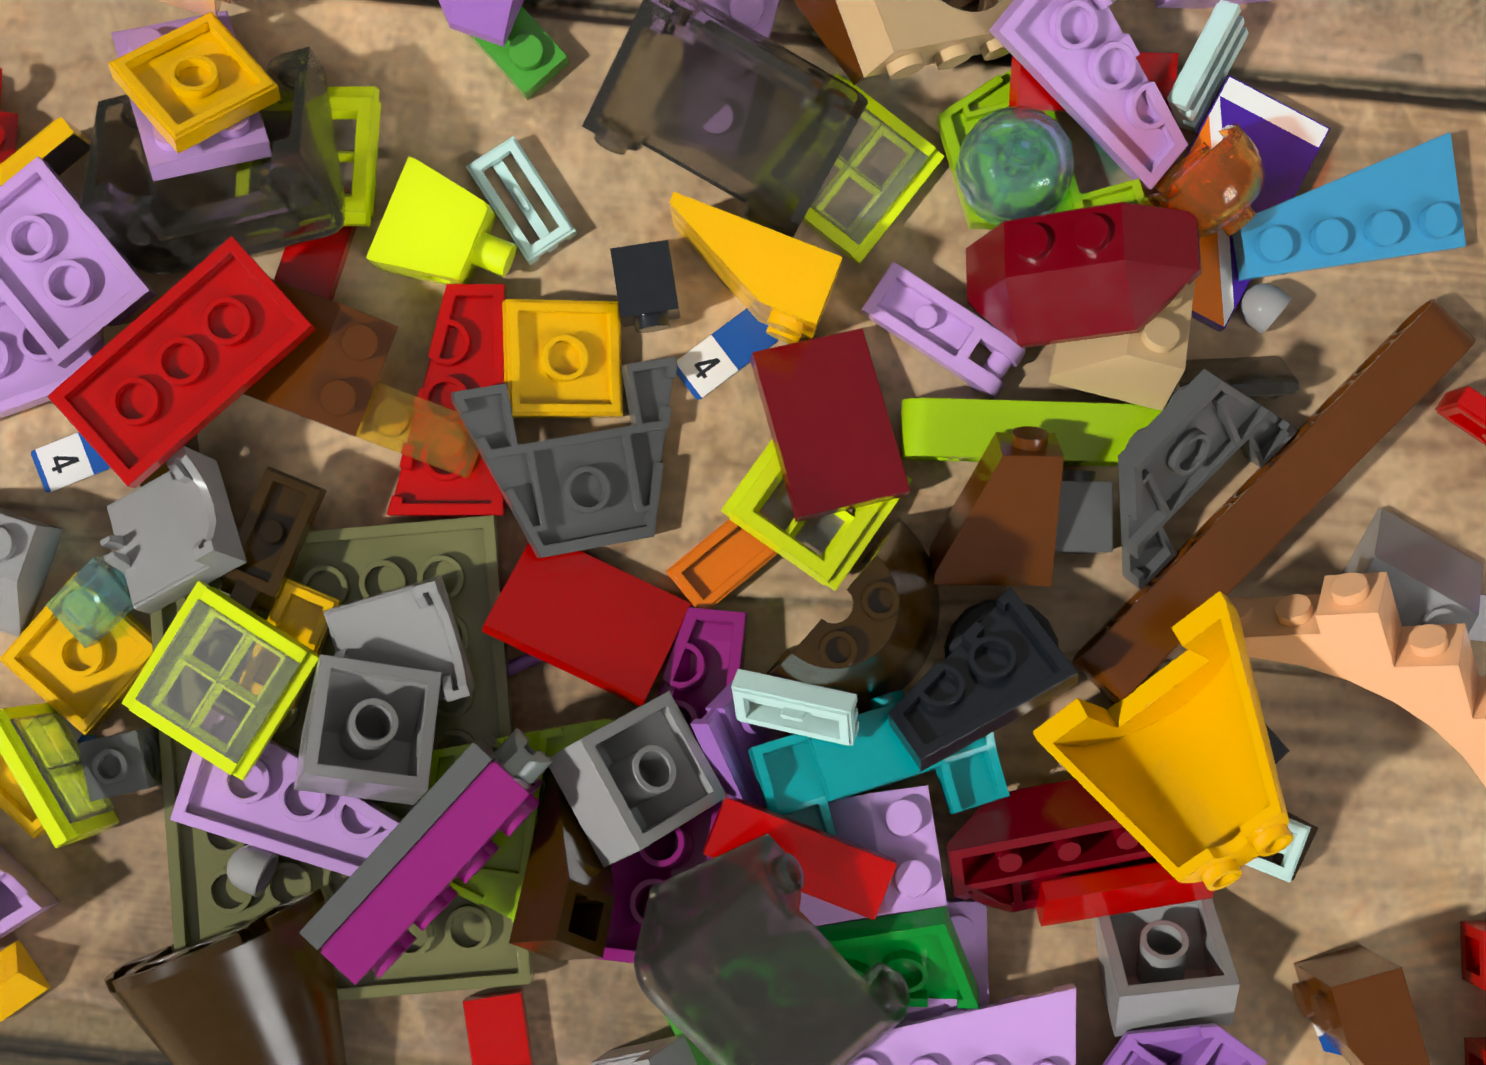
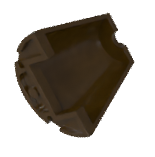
M900 518L896 520L861 561L866 567L846 589L851 595L853 602L852 611L849 616L838 623H829L820 619L796 649L792 652L788 649L785 650L767 671L766 675L857 694L855 708H858V714L872 710L870 700L903 690L914 679L925 663L935 640L940 612L938 585L933 583L930 559L926 550L912 530Z
M321 889L270 907L242 927L173 953L169 946L125 963L108 974L104 979L111 995L172 1065H347L334 965L320 953L323 950L322 948L317 950L299 933L325 905V898Z

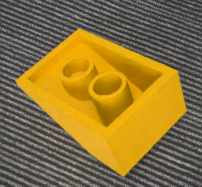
M673 192L669 204L674 229L759 322L768 325L766 333L789 344L799 342L800 338L804 340L813 339L835 285L843 257Z

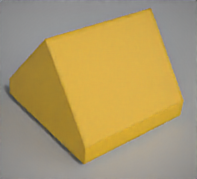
M20 940L13 942L0 951V1022H2L51 988Z

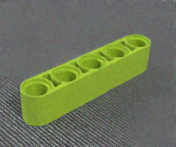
M953 398L903 399L901 408L900 457L901 459L919 461L979 462L996 432H1012L1017 427L1033 426L1042 428L1048 433L1056 434L1064 455L1063 465L1119 467L1118 455L1126 448L1133 434L1139 429L1147 427L1162 411L1136 404Z

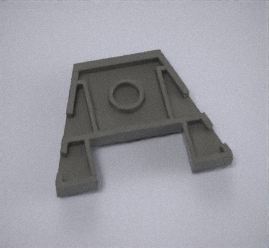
M676 356L621 366L631 420L630 426L526 444L517 443L507 383L451 393L452 403L537 558L654 537L664 463L661 462L666 428H669L672 409L669 406L672 381L676 378L677 372Z
M1203 369L1189 384L1180 387L1171 397L1168 406L1147 427L1135 432L1128 441L1126 448L1118 455L1122 572L1124 578L1139 590H1142L1177 555L1163 528L1164 524L1239 448H1241L1245 458L1262 468L1297 433L1296 427L1206 369Z

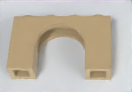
M836 0L864 78L888 73L890 79L896 80L916 73L925 65L936 63L938 70H945L965 62L974 55L982 54L983 59L987 61L1010 53L990 33L989 29L1013 0H979L977 12L963 11L941 0Z

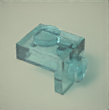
M105 555L93 557L46 604L50 611L84 648L96 645L134 608L125 574L105 562Z

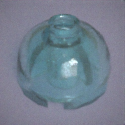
M1022 105L996 109L979 119L962 141L955 174L956 180L959 182V188L964 194L963 200L970 211L988 224L996 226L1003 221L1054 213L1070 189L1075 169L1072 142L1061 124L1042 110Z

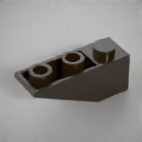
M549 768L509 943L553 960L603 958L615 902L611 864L603 867Z

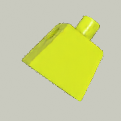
M408 156L366 259L378 270L386 273L441 285L470 284L477 266L505 277L513 263L517 245L490 234L495 224L496 214L489 204L419 160Z

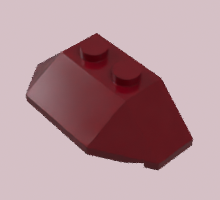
M1125 202L1003 221L966 248L967 303L1021 348L1139 333L1146 324L1151 322L1171 303L1186 284L1190 285L1201 274L1199 219L1196 212Z
M1076 779L1009 791L1010 796L983 804L946 844L954 897L965 900L971 898L983 905L1011 913L1036 908L1040 883L1043 880L1157 861Z

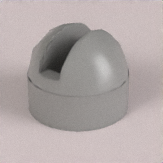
M1267 283L1254 285L1242 297L1240 304L1242 316L1251 327L1260 334H1263L1290 303L1292 297L1275 285Z
M252 845L240 848L232 854L227 862V875L231 884L243 892L259 897L265 891L275 873L279 854Z

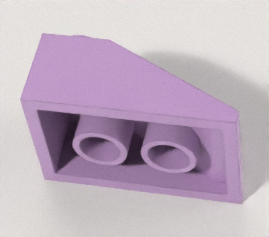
M928 785L868 793L828 803L837 837L894 858L897 862L896 869L876 917L947 907ZM760 876L768 935L869 919Z

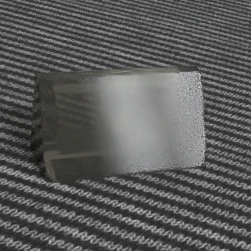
M1277 356L1186 360L1185 371L1171 394L1168 403L1180 387L1189 384L1203 369H1206L1254 401L1280 400L1293 395L1299 390V381L1286 363Z

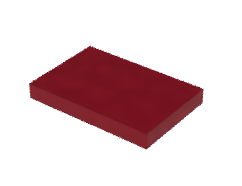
M863 328L752 352L750 357L752 369L796 522L905 497L909 494L911 490Z

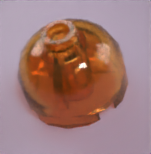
M1233 122L1218 131L1224 139L1211 149L1204 141L1177 163L1155 184L1154 187L1159 193L1145 195L1143 202L1147 206L1189 211L1197 219L1200 238L1207 237L1221 229L1227 236H1231L1244 227L1256 215L1255 210L1250 205L1263 189L1265 169L1261 154L1237 122Z

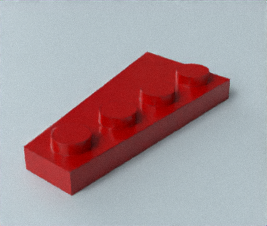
M446 284L428 353L430 359L423 386L419 388L414 407L416 413L408 443H405L399 465L401 470L395 494L391 496L388 516H506V500L451 399V393L456 391L504 384L502 302L507 299V287L505 284Z

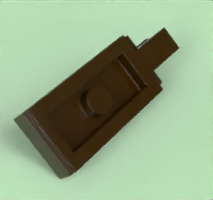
M268 466L238 532L247 562L222 575L224 580L220 590L230 594V598L259 615L261 608L271 611L276 598H279L287 579H289L327 490ZM219 620V624L240 632L223 620Z

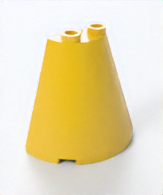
M1220 591L1171 627L1182 647L1188 650L1135 688L1123 700L1105 709L1076 698L1033 731L1037 741L1179 883L1203 881L1209 891L1219 890L1231 885L1241 877L1242 871L1240 867L1258 856H1270L1282 851L1290 845L1294 838L1288 828V813L1240 618L1232 602Z

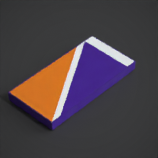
M1230 75L1224 80L1200 128L1192 139L1157 207L1196 212L1198 215L1201 274L1195 279L1191 317L1218 332L1226 328L1250 280L1239 281L1231 224L1294 198L1330 130L1329 127Z

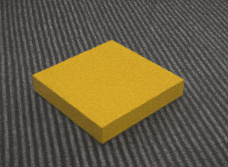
M212 11L108 63L112 78L178 154L281 100L279 86Z
M505 299L502 302L504 384L507 383L513 418H620L623 416L621 325L618 302Z
M75 572L0 657V661L86 736L93 734L127 695L153 653L152 632L86 574Z

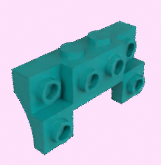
M903 690L888 693L869 701L872 710L858 714L856 721H859V730L853 746L793 734L751 747L748 751L766 809L837 836L828 803L932 770L936 771L950 815L1008 797L1010 794L1000 765L994 732L921 772L889 725L888 713L905 696Z

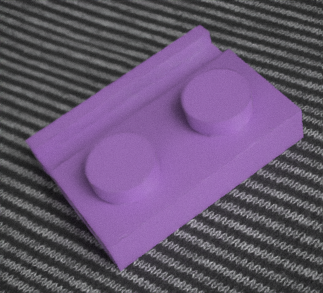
M732 680L705 708L707 714L702 719H694L690 725L724 791L729 795L757 806H765L748 751L751 747L784 737L780 730L737 720L731 688Z

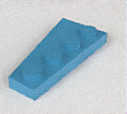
M1451 133L1436 137L1232 223L1231 230L1239 281L1466 247Z

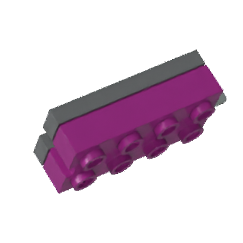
M518 728L502 744L492 734L474 741L299 932L317 950L322 948L323 950L320 953L354 985L370 970L380 978L417 939L409 929L415 924L423 931L456 897L458 892L451 886V883L458 877L466 884L497 852L500 847L492 841V838L500 830L509 837L541 803L533 794L544 783L538 777L553 760L541 750L536 752L528 745L530 740Z

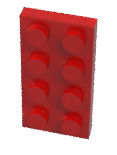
M231 236L47 397L128 487L136 488L317 329L244 247Z

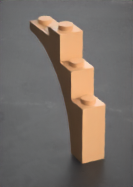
M1349 572L1340 575H1325L1320 594H1292L1288 596L1256 598L1234 597L1229 599L1239 615L1249 658L1307 667L1348 680L1395 702L1431 726L1465 758L1486 787V676L1479 677L1465 623L1402 626L1387 572Z

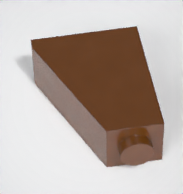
M1033 426L1017 427L1012 432L995 433L929 548L934 585L1052 586L1064 455L1055 433H1048L1042 428Z

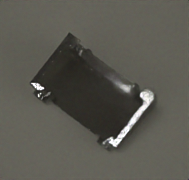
M643 0L582 127L595 134L594 140L600 146L616 154L624 155L627 150L638 151L644 146L744 202L743 213L749 221L794 237L867 106L868 101L863 94L844 81L703 0Z
M310 46L282 53L273 57L268 63L267 74L279 86L281 98L280 101L260 111L269 139L271 157L153 181L129 96L126 94L98 101L80 209L133 266L147 273L158 275L172 274L195 268L231 236L252 255L328 237L337 233L343 227L346 198L327 76L322 64Z
M765 834L650 888L634 956V969L637 981L647 998L715 1065H849L905 1018L907 1005L910 1002L908 985L898 971L892 970L884 963H876L864 970L863 977H861L799 910L801 889L804 886L802 868L793 855L785 853L769 834Z

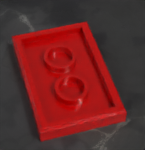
M528 542L486 618L482 632L640 707L644 705L680 631L688 607L691 608L692 603L582 551L537 558Z

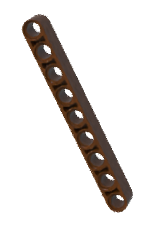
M1430 299L1420 306L1297 429V433L1262 468L1259 467L1176 551L1177 555L1142 590H1138L1077 652L1072 659V663L1113 704L1120 702L1128 696L1180 644L1171 627L1220 591L1227 596L1468 352L1476 339L1435 299Z

